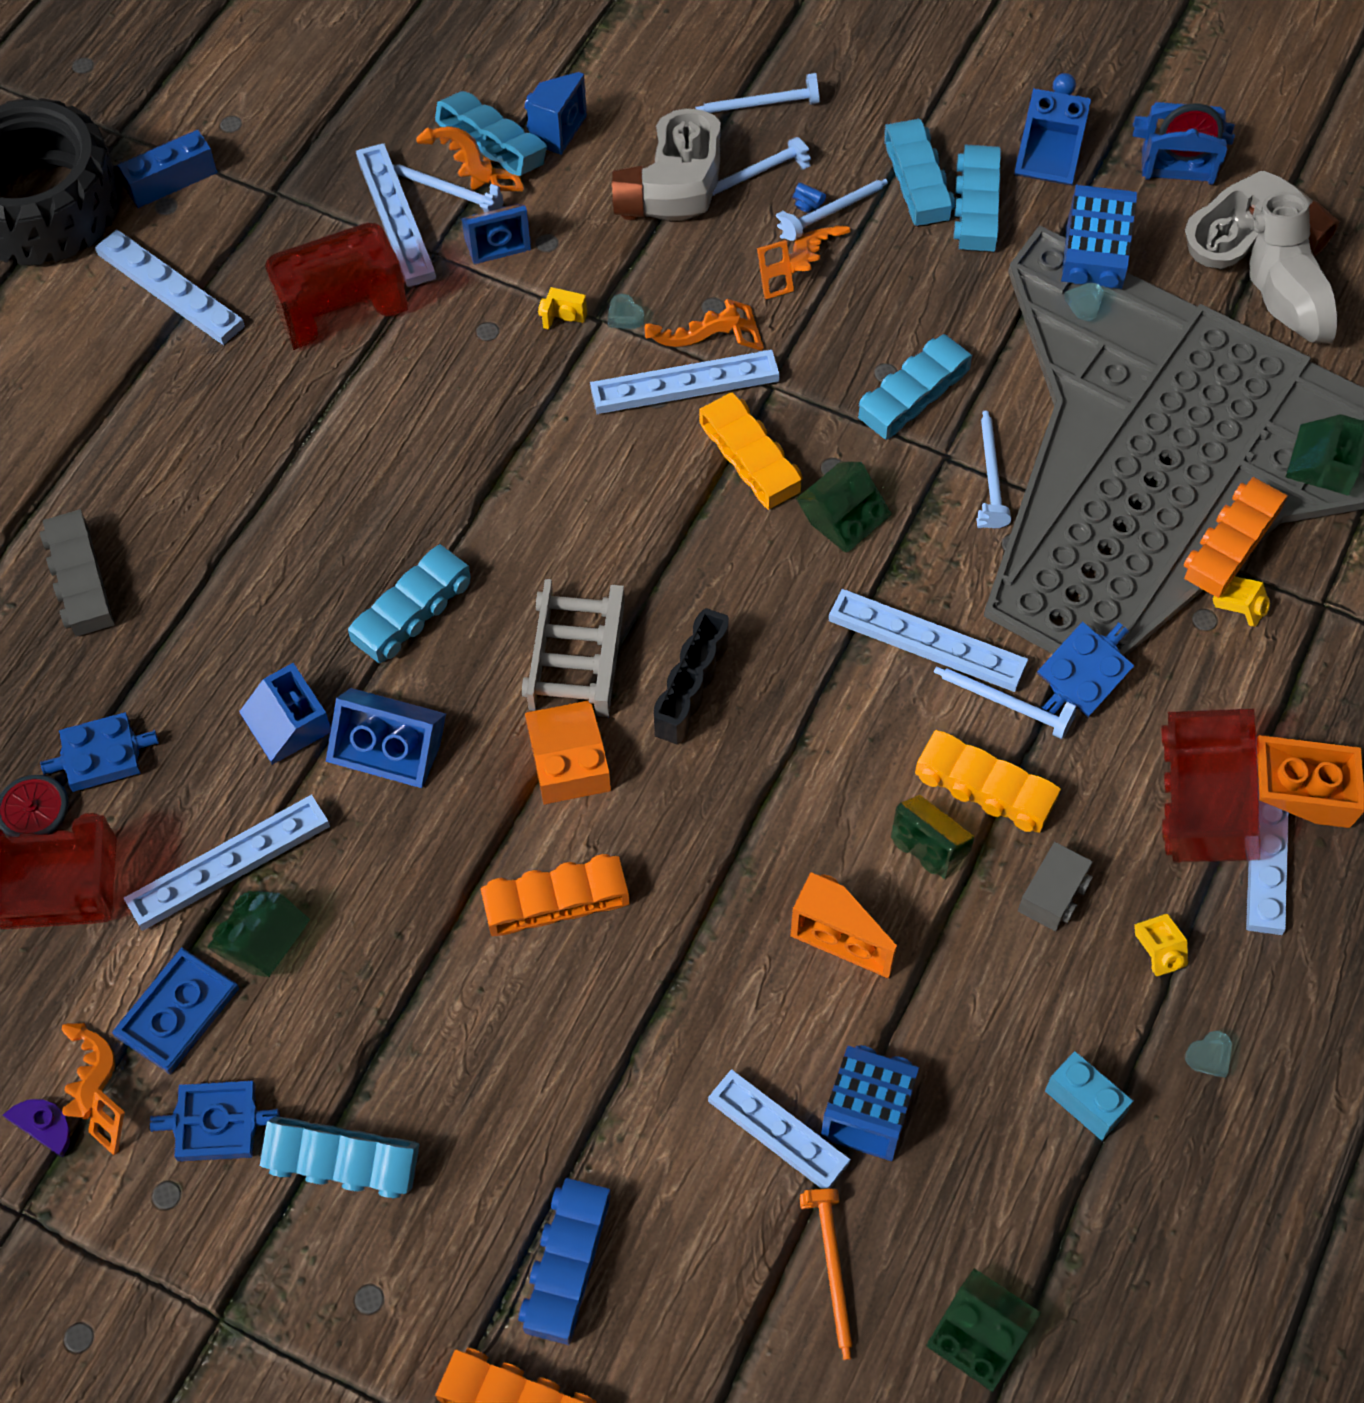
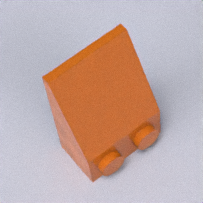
M589 700L525 713L544 805L611 791L610 775L592 703H589Z
M1258 735L1256 742L1260 801L1315 824L1351 828L1364 813L1361 748Z
M810 872L793 907L790 936L889 979L897 945L836 879L829 875L821 874L819 876Z

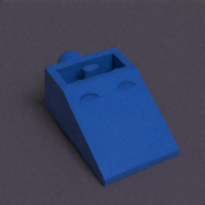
M1062 73L1054 79V92L1033 88L1014 175L1072 186L1091 99L1071 95L1076 89V80L1071 74Z

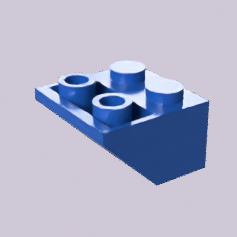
M294 663L264 678L239 711L272 765L331 732L325 710Z

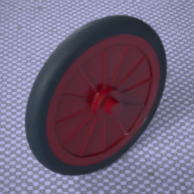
M1199 103L1186 104L1178 107L1165 118L1161 125L1159 136L1196 129L1198 133H1204L1221 139L1223 135V122L1217 111L1210 106ZM1164 149L1173 158L1187 161L1196 160L1209 154L1208 152Z
M28 775L10 783L0 794V829L10 838L19 841H35L52 834L63 823L68 812L69 801L64 787L55 779L45 775Z

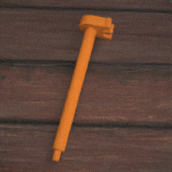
M805 1190L804 1194H800L801 1209L819 1208L839 1349H842L843 1360H851L850 1348L852 1347L832 1212V1205L839 1203L838 1190Z

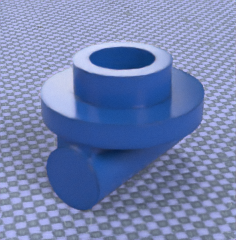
M799 183L792 198L796 201L795 207L809 214L812 210L815 211L820 208V205L826 199V194L808 185Z

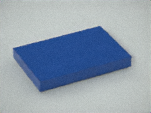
M181 947L115 1027L112 1034L118 1040L171 1075L240 988L237 983Z

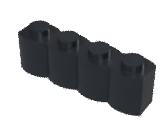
M705 608L696 617L693 624V635L683 644L680 652V662L671 670L668 676L667 690L659 696L655 703L653 712L655 737L677 745L688 734L691 716L701 706L703 689L713 680L716 662L722 658L727 650L728 615Z

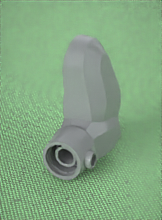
M1284 192L1271 195L1264 200L1261 213L1254 214L1253 216L1254 229L1259 234L1251 254L1250 279L1261 291L1267 310L1275 318L1311 343H1332L1337 329L1336 305L1331 285L1322 273L1315 257L1311 254L1309 243V204L1304 196L1297 193Z

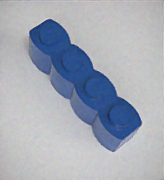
M569 1178L565 1179L563 1188L556 1187L551 1203V1209L556 1210V1214L552 1224H545L540 1246L546 1247L541 1261L535 1260L531 1270L529 1283L535 1285L530 1299L524 1298L519 1312L518 1321L524 1323L523 1330L525 1334L570 1346L601 1231L606 1219L611 1199L610 1189Z

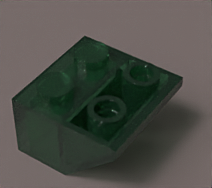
M1339 414L1301 424L1285 478L1349 496L1359 475L1364 457V421Z
M840 461L796 498L810 524L843 552L847 553L892 515L862 462Z
M920 794L901 802L896 807L891 832L894 844L904 853L910 852L919 859L921 865L929 873L938 874L945 880L971 852L975 836Z
M247 891V893L242 894L233 905L234 911L228 919L216 927L212 934L213 939L207 948L252 975L270 977L308 924L310 918L281 893Z
M974 1268L959 1288L927 1342L926 1347L993 1392L1041 1313Z

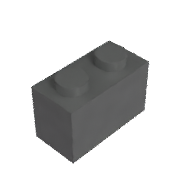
M1054 842L1025 891L1018 912L1055 932L1061 921L1068 924L1077 908V904L1073 903L1077 893L1084 895L1093 879V876L1088 874L1093 861Z

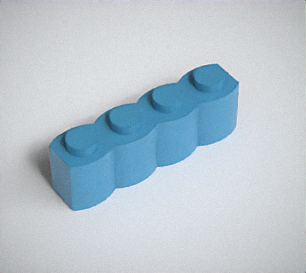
M460 91L437 102L435 121L440 127H457L467 131L474 137L480 152L492 161L500 162L503 168L511 174L521 176L544 164L547 146L539 137L531 133H525L514 121L503 119L498 111L488 105H482L474 95Z
M920 119L886 124L884 137L886 149L892 160L896 177L900 182L901 191L908 205L913 224L919 226L950 220L951 210L955 208L953 193L948 192L946 188L945 171L939 169L937 150L930 145L929 128L924 127Z
M965 145L964 153H958L956 171L962 172V176H957L955 193L961 194V199L956 198L955 217H960V221H955L954 239L959 240V249L995 252L998 235L1000 147Z
M945 334L937 339L932 338L926 343L921 353L915 357L910 356L904 362L901 370L887 375L882 381L880 388L864 394L859 402L858 418L885 440L891 438L908 421L919 415L928 404L938 399L949 386L958 382L969 371L972 354Z
M441 544L437 545L422 558L417 566L407 571L394 587L383 593L371 608L364 611L354 620L348 628L351 642L379 664L386 659L395 657L401 649L402 642L410 637L417 636L422 631L426 620L443 612L447 606L448 599L456 594L463 593L467 589L471 579L469 566Z
M273 1117L266 1124L260 1166L270 1169L269 1174L277 1177H291L292 1173H298L306 1176L305 1180L314 1184H327L328 1180L341 1182L342 1188L347 1190L364 1191L365 1187L378 1189V1194L383 1197L400 1198L401 1194H407L413 1187L419 1143L398 1138L382 1137L366 1132L345 1130L329 1125L313 1124L297 1119Z

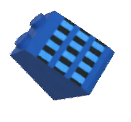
M1083 185L1075 186L1066 229L1062 282L1122 289L1128 268L1137 192Z
M847 1045L825 1110L821 1138L825 1141L892 1161L919 1067L913 1066L909 1060L902 1057L894 1056L890 1059L877 1055L875 1050L866 1046L858 1045L854 1048Z

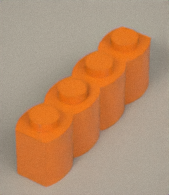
M1252 477L1247 485L1241 483L1232 497V500L1235 502L1231 507L1225 505L1216 519V522L1219 524L1215 529L1209 527L1200 541V544L1203 545L1199 551L1193 549L1187 557L1183 566L1187 568L1184 579L1220 598L1252 551L1259 544L1266 531L1278 517L1288 495L1255 477Z
M609 854L597 855L586 864L566 862L560 864L551 872L531 870L516 880H507L506 878L493 879L481 888L491 936L512 934L525 928L542 927L560 920L576 919L594 912L610 911L629 904V893L619 856H610Z
M467 1348L465 1353L458 1350L454 1351L435 1394L438 1401L442 1403H597L591 1397L575 1392L573 1398L559 1393L560 1386L545 1378L539 1377L537 1383L523 1378L524 1371L514 1365L505 1362L502 1363L501 1368L487 1363V1355L472 1348Z

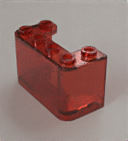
M364 223L275 253L266 261V272L278 316L293 350L307 346L317 339L318 329L313 319L314 317L370 298L374 309L383 316H393L408 311L400 263L383 228L376 223Z
M1254 709L1168 712V725H1162L1161 727L1165 762H1171V772L1164 773L1165 793H1171V803H1165V819H1162L1166 856L1172 855L1173 862L1261 861L1257 736Z
M95 813L82 814L72 822V832L63 830L50 835L23 833L19 837H6L0 829V930L103 923L112 918L117 838L104 815Z

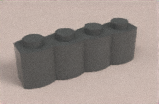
M79 509L43 520L45 530L39 533L45 550L50 549L51 556L46 557V561L51 575H57L58 582L53 583V588L58 602H64L65 609L60 610V615L65 629L72 628L77 637L114 626L91 534L82 510Z

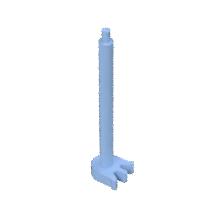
M817 74L807 75V88L704 103V106L695 108L713 113L809 98L810 105L819 104Z
M799 137L789 140L788 149L718 181L713 195L793 157L802 169L810 167L808 160L811 158L806 152L809 150L808 146Z
M400 164L397 166L393 165L397 175L479 204L484 213L500 209L503 206V195L499 186L491 184L490 194L485 193V195Z
M887 179L876 180L799 219L785 211L776 214V217L781 221V223L777 224V227L783 230L780 238L790 241L800 238L804 227L881 190L884 185L888 184Z
M985 410L983 411L981 424L991 504H982L983 510L978 511L977 527L1002 528L1011 522V513L1008 507L1002 505L992 418L989 417V411Z
M936 667L934 673L941 675L942 679L1054 727L1053 736L1060 739L1065 737L1075 718L1077 709L1076 705L1066 702L1058 717L948 668L944 670Z

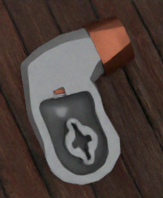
M676 110L661 117L656 125L658 146L654 164L644 169L643 166L612 171L614 215H621L626 220L650 216L663 220L683 221L696 217L708 210L719 179L721 124L715 115L703 110Z
M1259 171L1229 186L1209 205L1196 211L1188 219L1185 233L1189 253L1198 263L1206 267L1223 269L1235 265L1253 250L1254 243L1259 234L1255 232L1253 216L1254 214L1261 213L1264 200L1271 195L1290 192L1305 197L1309 204V243L1311 254L1314 257L1332 239L1339 226V221L1321 204L1313 201L1295 185L1277 175L1266 171Z

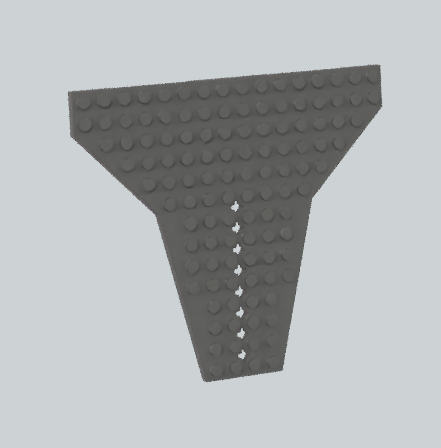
M1039 225L1010 263L1008 273L1052 398L1054 409L983 616L1051 654L1062 645L1082 621L1094 632L1105 637L1119 622L1123 627L1115 636L1124 627L1129 630V633L1116 645L1120 654L1126 658L1203 591V589L1184 579L1187 568L1183 567L1184 563L1193 549L1196 551L1201 549L1203 545L1200 544V541L1209 527L1215 529L1219 524L1216 522V519L1225 505L1231 507L1235 502L1232 500V497L1241 483L1247 485L1251 478L1255 477L1288 495L1283 509L1266 531L1263 538L1281 523L1364 509V388L1310 362L1311 357L1202 304H1199L1197 307L1127 272L1122 289L1062 282L1066 238ZM1171 458L1172 465H1165L1159 459ZM1152 479L1156 480L1157 487L1148 486L1144 480L1150 482ZM1141 502L1142 510L1133 509L1129 503ZM1121 524H1125L1127 532H1119L1113 525L1119 527ZM1106 546L1110 547L1112 555H1103L1098 548L1105 549ZM1092 569L1096 571V578H1087L1082 571L1089 572ZM1078 593L1080 594V601H1070L1066 594L1073 595ZM1058 616L1064 618V625L1057 626L1049 618L1056 619Z

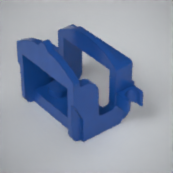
M1156 102L1151 107L1148 117H1135L1133 137L1144 138L1142 146V176L1145 177V180L1157 177L1208 181L1210 185L1216 182L1219 168L1224 162L1227 152V145L1233 144L1235 134H1232L1235 124L1226 123V111L1222 107L1210 106L1217 111L1222 119L1223 135L1221 139L1204 133H1198L1196 129H1189L1186 132L1167 133L1160 136L1155 134L1158 119H1165L1172 111L1186 104ZM1164 149L1208 152L1209 154L1196 160L1187 161L1173 158Z

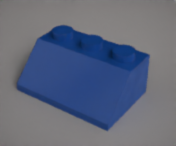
M198 130L187 133L114 166L117 177L137 208L217 173L211 148Z
M350 688L336 698L326 762L422 788L441 744L446 714Z

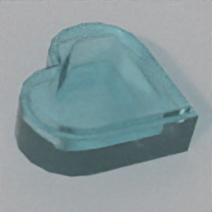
M1087 283L1066 291L1064 299L1078 318L1089 321L1098 315L1104 291L1096 283Z
M618 294L611 299L608 327L636 329L643 324L644 310L639 305L634 304L633 299L629 295Z
M1221 1031L1209 1032L1203 1041H1195L1188 1047L1185 1054L1187 1065L1195 1071L1226 1078L1229 1071L1232 1042Z

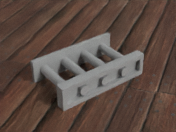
M545 579L543 592L538 591L536 597V611H540L530 675L529 677H524L522 683V697H527L530 711H536L538 695L589 700V703H593L595 706L596 717L609 718L625 606L624 586L611 585L609 597H603V600L553 596L552 580ZM551 610L601 613L602 617H606L605 626L599 625V628L549 624ZM547 637L595 641L597 645H602L601 654L587 657L545 653ZM542 667L593 670V674H598L597 683H591L590 686L540 682Z

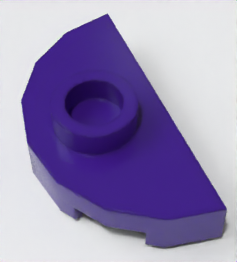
M43 1099L26 1100L14 1105L3 1115L6 1120L60 1157H64L71 1141L69 1139V1121L55 1104Z

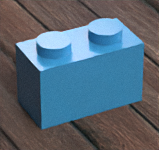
M1075 1051L1050 1077L1045 1089L1048 1095L1101 1141L1124 1118L1133 1103V1100Z

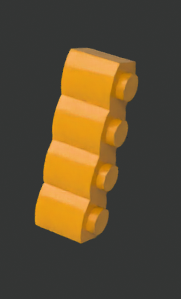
M730 392L699 409V422L710 439L717 444L724 457L734 465L740 477L751 487L765 508L769 510L800 493L801 481L803 479L800 469L796 464H791L785 459L781 445L776 441L773 442L767 436L764 424L760 420H755L750 415L749 407L742 398L738 399L736 395Z
M935 730L917 761L915 774L926 785L946 788L953 797L960 801L978 803L987 814L995 817H1007L1013 821L1016 827L1026 832H1041L1061 790L1058 786L1044 778L1028 774L1012 763L996 759L988 752L971 745H966L958 738Z

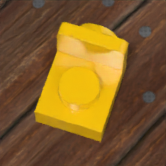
M551 287L547 298L541 299L538 310L539 316H542L543 328L550 330L555 317L565 321L584 323L587 316L586 295Z
M1240 577L1233 578L1220 598L1215 596L1212 598L1216 608L1245 614L1248 625L1253 627L1257 626L1262 616L1268 613L1270 607V599L1267 597L1263 582Z
M1168 914L1135 924V936L1151 956L1152 971L1156 976L1176 971L1188 965L1187 939Z

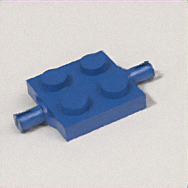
M1082 621L1037 671V674L1050 684L1055 693L1041 708L1044 711H1048L1056 703L1049 711V713L1055 714L1065 702L1076 705L1083 714L1089 717L1134 667L1129 660L1120 654L1116 647L1122 638L1129 633V630L1124 627L1115 636L1123 627L1118 622L1105 637L1094 632Z
M124 712L59 730L62 744L60 757L40 761L44 775L64 770L68 777L69 786L72 792L140 774L138 764L139 749L159 744L158 736L155 730L135 736L131 730L128 715Z
M253 1081L179 1085L178 1103L173 1115L151 1116L150 1130L151 1132L173 1130L175 1136L174 1157L178 1162L253 1158V1136L257 1126L266 1125L267 1121L273 1117H280L279 1109L257 1111L255 1106L256 1085Z

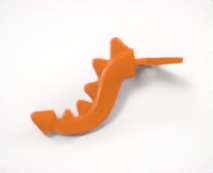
M427 127L416 138L417 143L433 145L437 138L440 139L443 145L451 139L450 150L460 149L454 154L455 161L463 162L458 174L460 177L471 176L470 186L472 190H477L491 181L493 185L500 187V191H523V185L519 176L511 174L506 169L493 168L491 162L496 161H492L485 156L482 160L477 142L465 130L457 127H441L433 130ZM497 179H511L515 182L516 186H502L498 183Z
M835 225L834 227L807 232L796 239L793 245V253L791 254L788 252L786 240L757 248L764 298L769 299L794 291L792 273L810 271L812 268L809 262L820 260V255L815 254V252L820 250V246H818L822 243L820 239L826 240L829 235L837 237L851 232L850 227ZM781 247L783 259L780 262L766 265L765 252ZM785 275L786 288L770 292L769 280L776 276Z
M730 299L724 301L726 309L721 313L717 314L714 311H708L702 322L691 321L688 331L680 327L674 334H672L671 329L661 333L662 326L651 323L645 324L644 327L646 339L652 338L656 342L670 347L692 345L716 332L729 333L733 328L738 344L760 351L764 348L751 307ZM736 307L744 310L747 319L740 317ZM741 330L751 333L755 343L746 341Z
M85 1023L63 1024L62 1032L71 1041L74 1042L82 1039L84 1042L81 1045V1049L93 1050V1052L85 1054L83 1057V1061L92 1066H80L77 1069V1074L82 1081L65 1086V1092L75 1099L63 1108L62 1113L65 1116L81 1117L83 1120L91 1117L88 1132L115 1155L119 1149L125 1112L102 1092L115 1069L114 1053L108 1042L97 1033L88 1030ZM105 1104L113 1110L115 1120L103 1111ZM98 1124L111 1135V1143L100 1134Z

